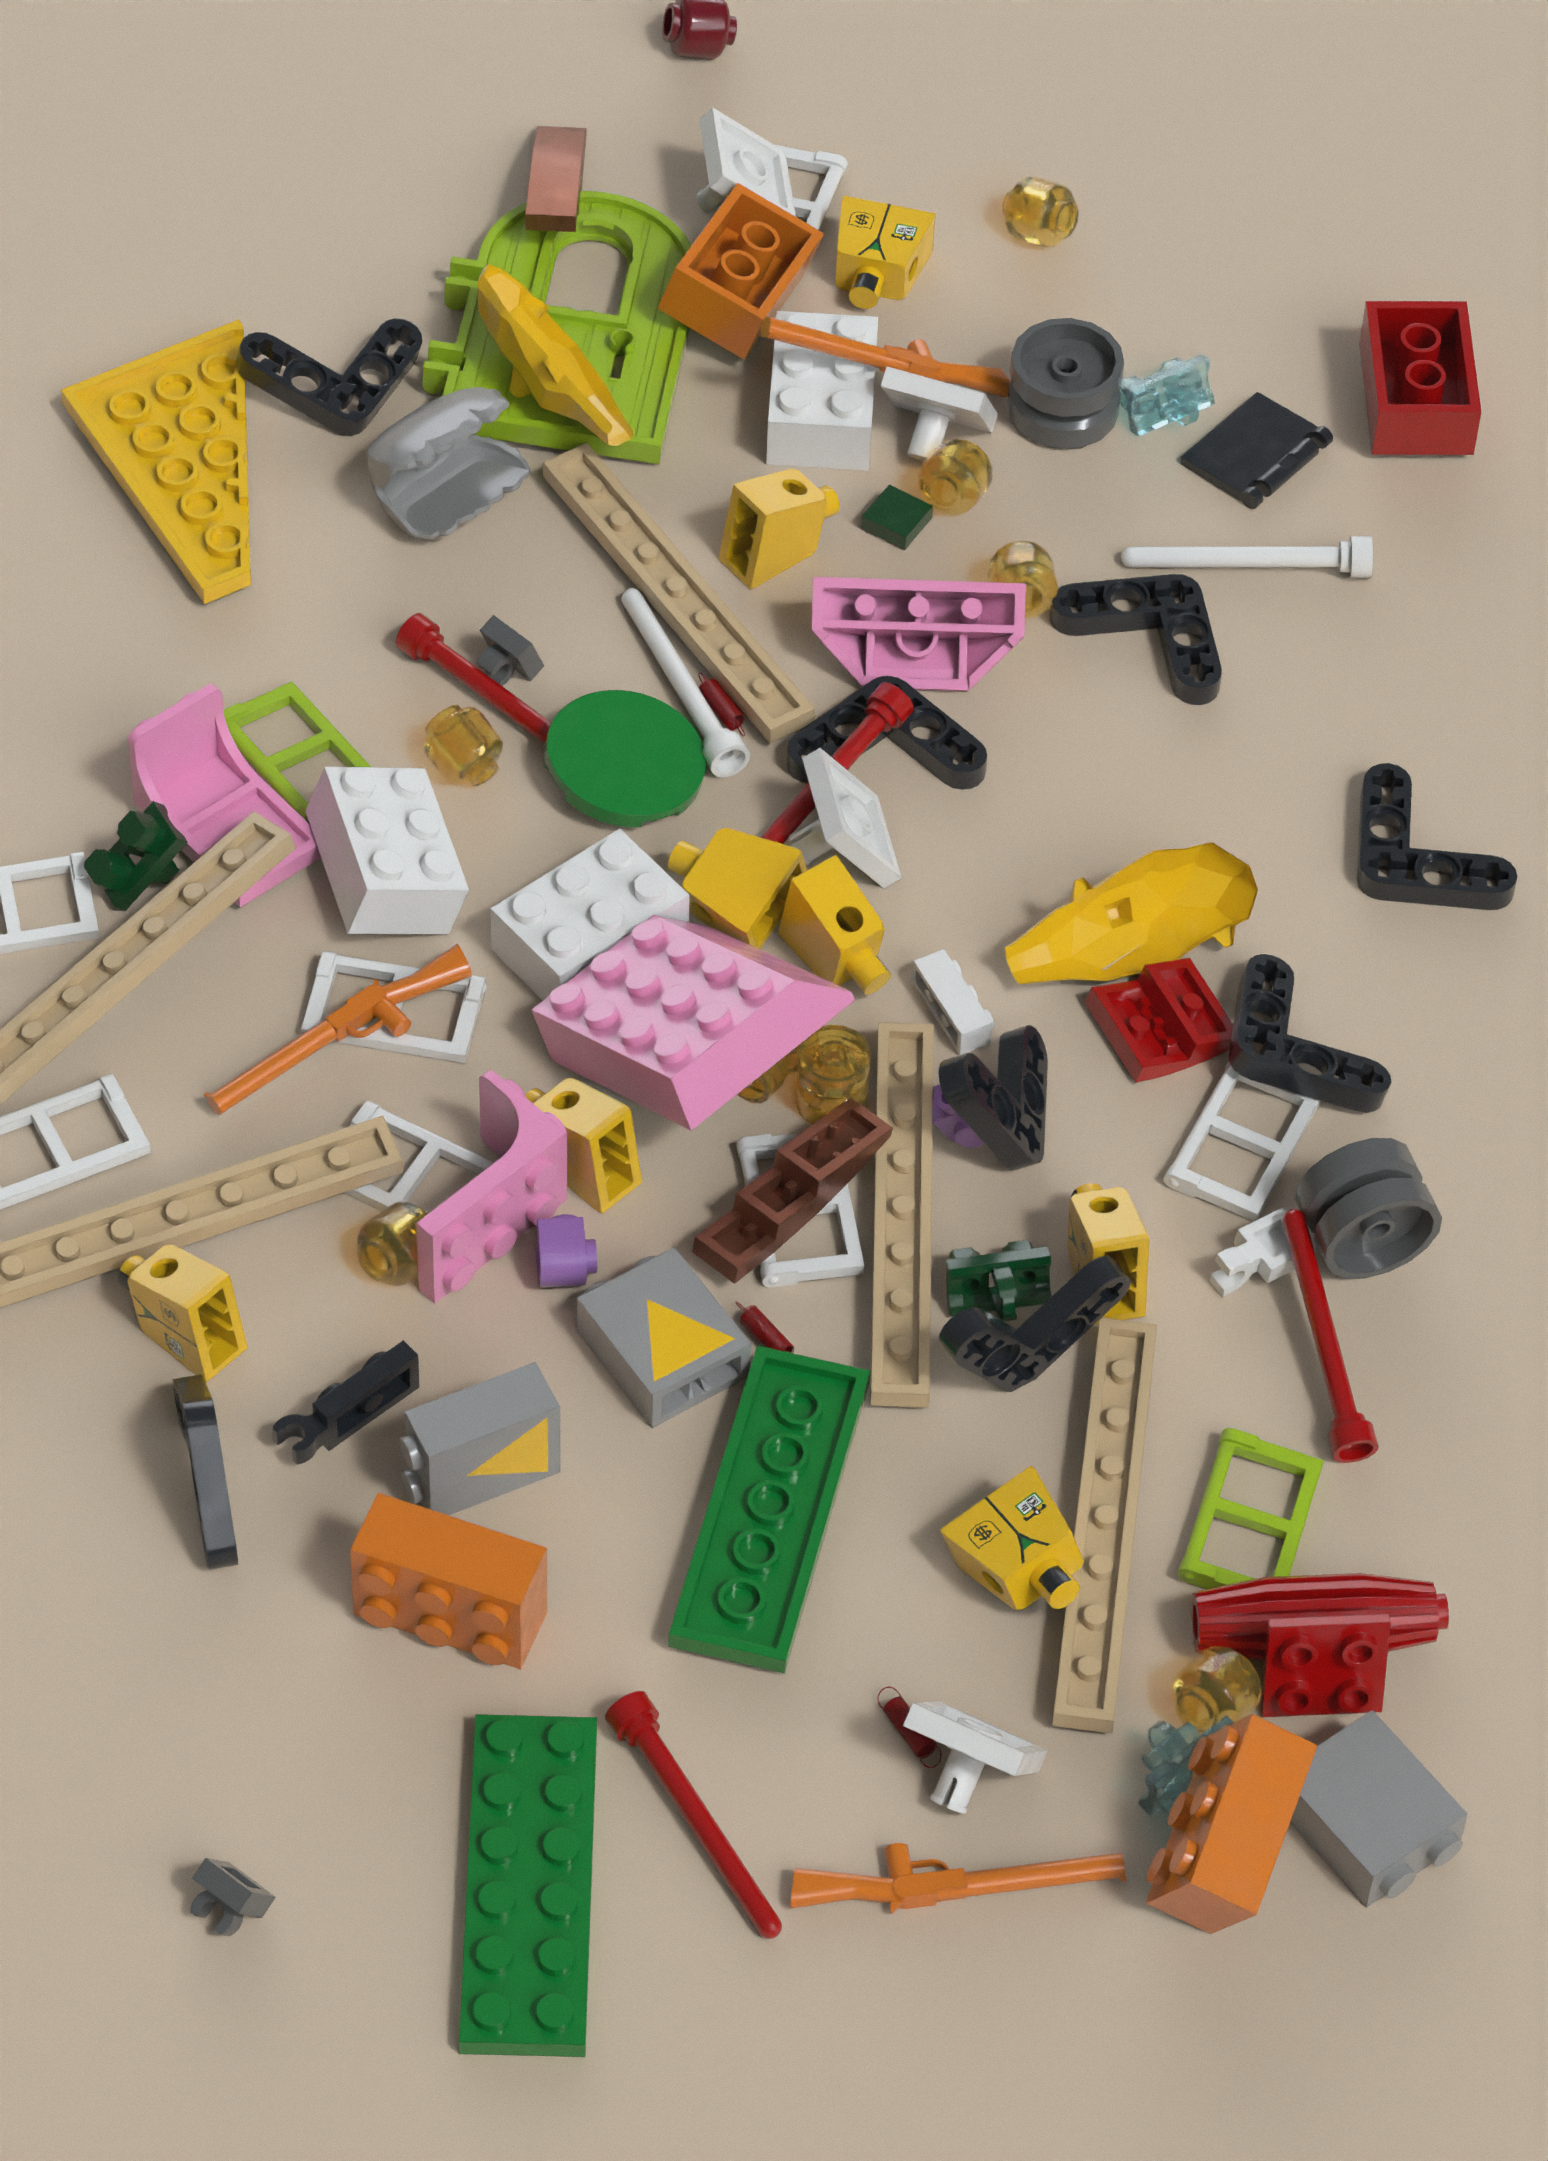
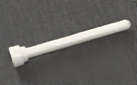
M1350 536L1349 541H1340L1339 546L1128 547L1123 550L1121 561L1130 568L1339 567V572H1349L1350 578H1371L1373 542L1372 536Z
M635 588L625 590L622 594L624 607L704 737L702 753L711 772L721 778L737 774L750 760V751L741 736L727 728H722L640 591Z

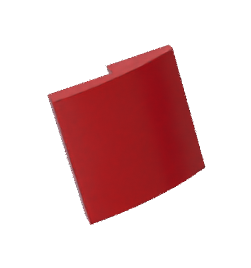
M1191 958L1146 964L1137 980L1091 987L1084 1002L1135 1083L1187 1069L1208 1061L1228 1051L1230 1048L1233 1023Z

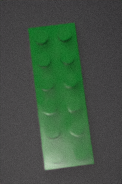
M757 1345L668 1634V1647L780 1673L786 1672L869 1387L870 1370Z
M475 1714L459 2054L554 2057L586 2056L597 1717Z

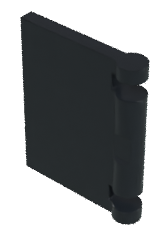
M1256 392L1182 455L1180 464L1241 499L1248 508L1256 509L1263 503V496H1271L1319 454V448L1324 449L1333 442V435L1328 428L1324 426L1318 427L1263 394Z

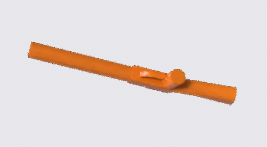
M766 317L761 325L762 337L876 367L882 372H885L887 366L945 383L962 385L1003 398L1008 396L1010 380L1002 369L938 362L932 357L926 342L922 339L913 340L909 343L907 349L884 345L881 348L772 317Z
M458 944L454 945L410 976L380 986L377 979H374L373 985L366 987L346 1000L344 1006L325 1017V1020L211 1094L205 1092L204 1097L208 1100L213 1111L221 1115L334 1040L340 1042L349 1035L363 1038L383 1026L395 1037L402 1036L410 1028L411 1021L395 1004L472 976L469 963ZM377 1018L379 1020L369 1028L357 1031L373 1019Z
M894 1843L884 1849L889 1878L795 1868L790 1909L856 1899L891 1903L890 1914H893L898 1908L911 1909L935 1906L937 1902L965 1899L971 1896L1120 1878L1122 1882H1126L1127 1879L1122 1853L964 1872V1868L949 1869L944 1862L937 1859L911 1861L908 1845ZM934 1866L942 1869L941 1871L913 1874V1868Z

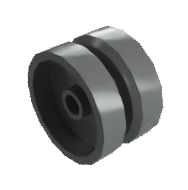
M1074 318L1048 319L1030 326L1017 338L1011 355V381L1008 389L1007 405L1012 423L1022 435L1040 445L1053 448H1082L1100 441L1114 428L1119 414L1120 386L1123 381L1124 358L1121 346L1108 331L1092 322Z
M1369 1138L1347 1144L1327 1154L1308 1169L1297 1185L1295 1201L1300 1211L1303 1212L1311 1232L1315 1234L1314 1241L1331 1273L1345 1279H1364L1388 1273L1417 1257L1429 1247L1440 1232L1442 1216L1426 1184L1422 1183L1423 1177L1406 1144L1393 1138Z

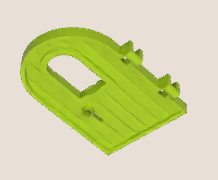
M580 192L576 232L525 230L527 202L513 208L503 215L488 231L477 260L454 256L451 258L450 277H446L444 302L452 310L462 309L464 304L466 306L456 344L430 340L428 361H424L423 389L430 394H438L444 389L443 396L458 390L475 387L495 389L501 392L502 397L506 398L510 404L508 408L503 410L492 423H482L481 429L472 435L568 451L588 443L597 455L660 464L690 328L660 311L657 307L676 266L692 246L690 241L673 221L658 210L637 200L607 192ZM590 240L610 244L622 252L627 260L628 268L617 315L598 313L591 310L577 311L571 307L547 305L549 308L547 313L578 345L606 384L617 407L633 430V437L618 446L607 445L579 421L541 408L532 394L518 398L510 392L513 365L501 354L478 312V279L482 270L488 264L504 270L523 284L534 297L546 304L556 259L564 248L576 242ZM625 356L620 379L612 378V372L615 369V357Z

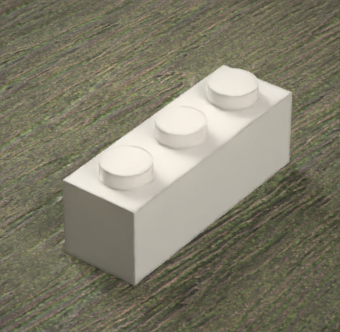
M944 949L913 960L912 983L957 1053L962 1055L990 1045L991 1031L994 1028L992 1015L987 1009L983 1010L978 1002L974 987L971 984L967 985L963 979L957 961L951 960Z

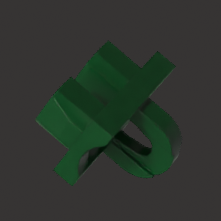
M152 801L143 813L130 810L118 823L117 834L120 839L109 851L95 849L84 862V868L94 884L104 889L115 908L127 911L153 881L168 884L179 872V868H177L172 859L188 843L184 835L170 821L166 807L155 801ZM132 854L142 859L135 865L129 855Z
M1029 1240L1008 1242L1001 1249L1002 1252L980 1255L972 1247L952 1250L949 1259L946 1260L947 1309L950 1316H955L967 1308L978 1307L986 1312L994 1311L995 1316L1004 1322L1017 1320L1015 1308L1040 1305L1047 1302L1052 1297L1050 1287L1051 1254L1048 1246L1034 1248ZM990 1273L995 1284L993 1287H989Z

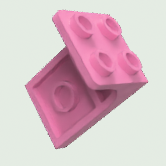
M208 684L196 692L188 693L175 705L153 718L140 722L129 734L128 746L134 804L142 812L152 801L163 804L168 810V817L172 824L188 841L181 850L193 862L197 861L254 811L291 833L296 849L234 902L240 908L321 858L310 824L252 769L237 748L226 724L222 692L214 684Z
M488 1070L479 1077L480 1135L483 1142L501 1158L416 1223L419 1291L434 1304L450 1291L455 1292L466 1286L478 1269L492 1258L498 1259L508 1253L515 1244L516 1239L534 1225L537 1226V1219L551 1218L558 1206L567 1200V1131L564 1125L554 1114L550 1112L544 1113L530 1102L522 1089L510 1079L504 1080L492 1070Z

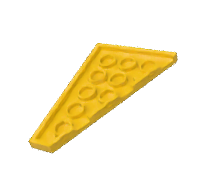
M239 319L61 389L62 405L204 604L251 585L246 380L236 369V357L244 338V326Z

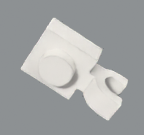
M1284 1208L1278 1209L1238 1229L1234 1240L1236 1247L1225 1249L1216 1254L1215 1262L1220 1266L1221 1270L1212 1273L1209 1282L1222 1297L1240 1288L1255 1272H1258L1269 1283L1295 1270L1283 1225V1216L1286 1213ZM1312 1242L1313 1248H1314V1252H1316V1248H1317V1247H1316V1246L1314 1245V1243Z

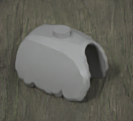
M475 387L458 390L439 397L387 428L368 448L367 462L370 479L380 505L393 522L408 535L430 540L438 535L447 536L458 527V523L466 522L476 518L478 514L487 512L491 504L499 502L503 498V493L514 492L520 487L523 480L529 476L530 468L517 448L510 447L505 441L472 435L481 429L482 423H492L503 410L508 408L510 404L506 398L502 397L501 392L495 389Z

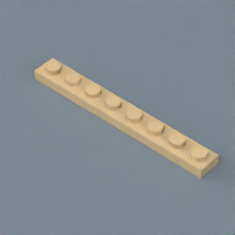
M584 443L543 462L544 479L770 744L815 721L814 706L588 443Z
M255 811L252 812L1 1028L0 1105L294 851L296 847L291 833Z
M878 1022L876 1116L893 1127L891 1137L875 1153L870 1405L929 1408L934 1024Z
M382 1115L1 1242L0 1308L120 1268L128 1258L134 1255L147 1259L164 1245L173 1244L180 1248L403 1173V1159Z
M1101 1318L1099 1320L1074 1538L1084 1563L1078 1571L1072 1574L1073 1578L1079 1583L1080 1590L1077 1597L1066 1606L1052 1726L1105 1733L1113 1732L1157 1324Z

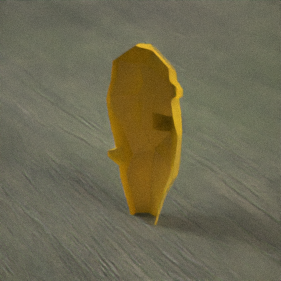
M488 264L482 270L478 279V312L501 354L513 365L510 392L518 398L532 394L541 408L579 421L607 445L618 446L633 437V430L617 407L606 384L578 345L547 313L549 310L547 305L534 297L523 284L504 270Z
M1206 842L1188 848L1153 850L1094 886L1083 877L1073 881L1070 901L1054 909L1023 935L1005 947L1006 959L1011 973L1018 984L1067 979L1109 981L1141 973L1146 964L1178 960L1211 938L1224 948L1234 945L1235 926L1250 919L1258 892L1251 867L1215 843ZM1124 956L1122 959H1120L1119 961H1117L1116 963H1114L1113 965H1111V966H1110L1109 968H1107L1106 970H1103V969H1102V968L1108 966L1109 964H1111L1112 962L1116 961V960L1119 959L1120 957Z

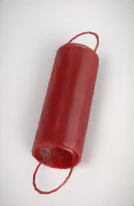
M699 672L698 676L702 683L699 690L711 709L730 731L739 730L738 727L742 729L741 725L744 721V716L715 679H708L702 682L699 674L703 677L704 675Z
M735 1301L741 1310H746L740 1317L741 1324L763 1347L789 1353L793 1350L794 1352V1346L755 1305L742 1309L741 1307L743 1306Z
M888 1686L881 1689L877 1697L879 1706L916 1757L920 1758L921 1761V1759L928 1757L929 1753L932 1750L934 1751L936 1747L939 1749L941 1757L935 1766H926L921 1761L927 1768L936 1767L942 1758V1752L937 1743L929 1737L904 1727L903 1725L910 1707L894 1687ZM885 1688H893L899 1696L891 1699L882 1707L879 1703L880 1693Z

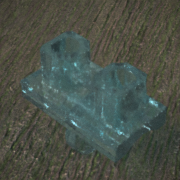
M1202 354L1185 361L1176 357L1162 363L1158 372L1141 379L1134 375L1124 379L1120 386V403L1128 412L1130 431L1137 436H1141L1173 421H1177L1183 426L1196 422L1199 417V410L1215 404L1214 395L1208 380L1210 360Z
M1227 1715L1199 1737L1197 1729L1189 1722L1176 1729L1165 1721H1159L1148 1730V1739L1152 1749L1142 1756V1761L1152 1772L1145 1779L1148 1793L1139 1799L1138 1804L1150 1817L1160 1809L1169 1815L1175 1800L1182 1792L1187 1791L1193 1772L1188 1769V1763L1194 1747L1203 1736L1207 1737L1221 1730L1225 1725L1233 1724L1234 1722Z

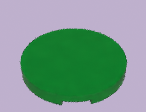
M625 690L597 691L583 695L568 703L553 719L544 748L545 768L550 771L557 785L566 794L565 800L571 806L593 819L623 827H641L643 822L663 819L673 814L679 816L696 799L706 769V759L702 753L703 743L692 724L682 714L656 698Z

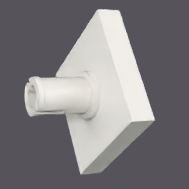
M712 107L699 119L709 185L696 194V200L700 208L707 214L711 212L713 217L736 184L739 183L796 217L785 151Z
M886 366L881 383L884 392L895 407L920 413L907 452L909 457L926 463L936 464L949 421L992 433L998 413L985 393Z
M821 748L803 757L802 760L819 819L800 831L790 834L789 841L793 843L791 847L802 851L805 865H809L814 859L835 848L883 888L901 879L878 796Z
M940 1701L912 1703L903 1725L952 1749L936 1788L931 1793L929 1799L940 1805L948 1804V1809L962 1814L967 1812V1805L985 1764L1013 1776L1038 1773L1048 1751Z

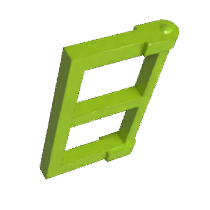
M293 681L243 704L239 702L223 710L229 732L244 758L308 823L306 808L309 801L307 802L282 775L281 771L328 749L346 767H371ZM290 705L316 735L266 757L241 730V727Z
M1225 1428L1222 1430L1218 1442V1451L1189 1543L1177 1572L1178 1577L1182 1581L1205 1589L1255 1579L1200 1561L1213 1517L1283 1539L1284 1542L1273 1577L1290 1575L1324 1460L1260 1440L1259 1436L1235 1428ZM1233 1454L1303 1477L1290 1520L1220 1497Z

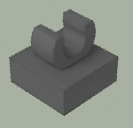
M493 615L479 630L489 647L479 656L476 664L485 670V674L503 686L509 681L514 670L531 681L544 667L533 644Z
M205 1858L192 1879L204 1887L206 1891L198 1894L193 1900L190 1913L196 1917L206 1918L211 1912L212 1907L220 1903L223 1908V1917L214 1931L219 1935L231 1936L240 1928L243 1915L263 1918L276 1897L230 1862Z

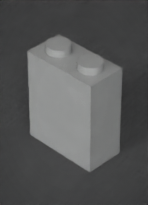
M1371 1710L1317 1746L1290 1823L1367 1908L1384 1895L1391 1899L1401 1894L1411 1885L1416 1874L1429 1865L1433 1864L1435 1867H1439L1450 1861L1463 1845L1461 1839L1468 1813L1379 1716Z

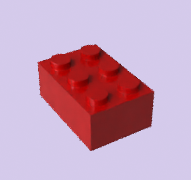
M1366 301L1359 347L1372 455H1474L1481 418V404L1467 301Z

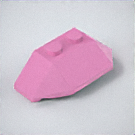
M813 577L811 631L861 687L875 678L894 676L906 681L916 690L968 692L1024 638L1026 583Z

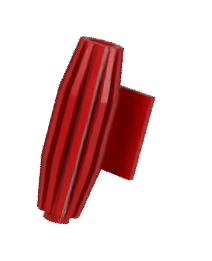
M1366 1573L1263 1577L1193 1592L1191 1601L1193 1643L1195 1651L1198 1653L1265 1661L1261 1700L1262 1717L1368 1713L1371 1710L1382 1712L1388 1652L1436 1642L1439 1630L1448 1628V1601L1445 1593L1436 1594L1434 1583L1430 1581Z

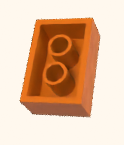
M737 183L676 266L657 309L745 360L761 337L763 320L766 317L774 318L777 311L781 309L805 275L824 233Z
M377 1493L350 1549L354 1615L362 1617L369 1624L379 1628L394 1627L418 1635L424 1642L433 1646L443 1647L448 1645L472 1653L485 1663L491 1665L505 1664L521 1670L547 1614V1547Z
M1250 1714L1231 1725H1225L1221 1730L1207 1737L1203 1736L1194 1747L1189 1759L1188 1769L1193 1772L1188 1789L1177 1797L1168 1816V1826L1173 1827L1167 1846L1157 1852L1149 1867L1147 1881L1152 1883L1146 1904L1209 1934L1256 1916L1318 1745L1254 1714Z

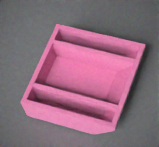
M653 915L648 920L635 926L630 934L608 951L596 956L590 965L568 982L556 987L546 999L531 1010L553 1062L692 1131L854 1002L855 999L851 991L712 927Z

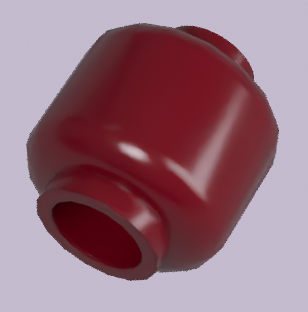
M676 0L675 3L670 2L665 9L662 23L663 39L670 43L672 51L677 55L715 60L722 54L726 45L731 46L735 41L737 19L735 16H730L725 0Z

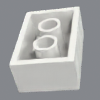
M777 311L776 319L877 346L878 317ZM774 340L766 465L869 471L875 367Z
M324 767L306 808V814L347 934H449L466 899L469 888L426 769Z
M618 829L490 908L491 950L543 1001L556 987L568 982L590 965L596 956L608 951L630 934L635 926L648 920L653 915L689 922L690 895L621 829Z

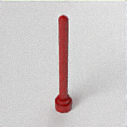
M416 613L406 620L396 636L395 644L398 649L413 660L434 661L545 744L552 722L444 643V636L440 634V627L424 614Z
M883 682L867 699L868 707L865 709V719L831 756L847 771L882 731L888 732L891 728H899L913 713L914 706L912 701L897 686ZM809 782L761 838L784 844L789 835L794 833L816 806Z
M1290 1209L1283 1216V1225L1335 1417L1330 1424L1331 1430L1327 1435L1332 1456L1335 1461L1341 1463L1358 1462L1374 1455L1379 1445L1373 1424L1365 1420V1416L1362 1413H1358L1305 1216L1298 1209Z
M635 1691L623 1696L607 1710L605 1714L606 1722L618 1740L627 1741L630 1746H637L760 1935L767 1939L777 1937L782 1930L781 1920L657 1733L660 1729L657 1721L659 1717L658 1710L644 1691Z

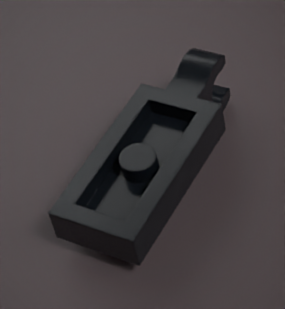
M404 1340L387 1352L381 1351L374 1354L366 1361L360 1371L341 1384L334 1383L328 1386L318 1396L317 1400L312 1403L313 1414L308 1416L291 1414L280 1418L272 1428L273 1441L279 1445L290 1437L302 1438L300 1442H297L292 1447V1458L297 1465L309 1461L321 1446H324L328 1451L332 1450L420 1388L418 1354Z

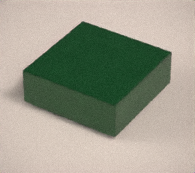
M889 484L862 515L861 528L905 550L932 519L933 505Z

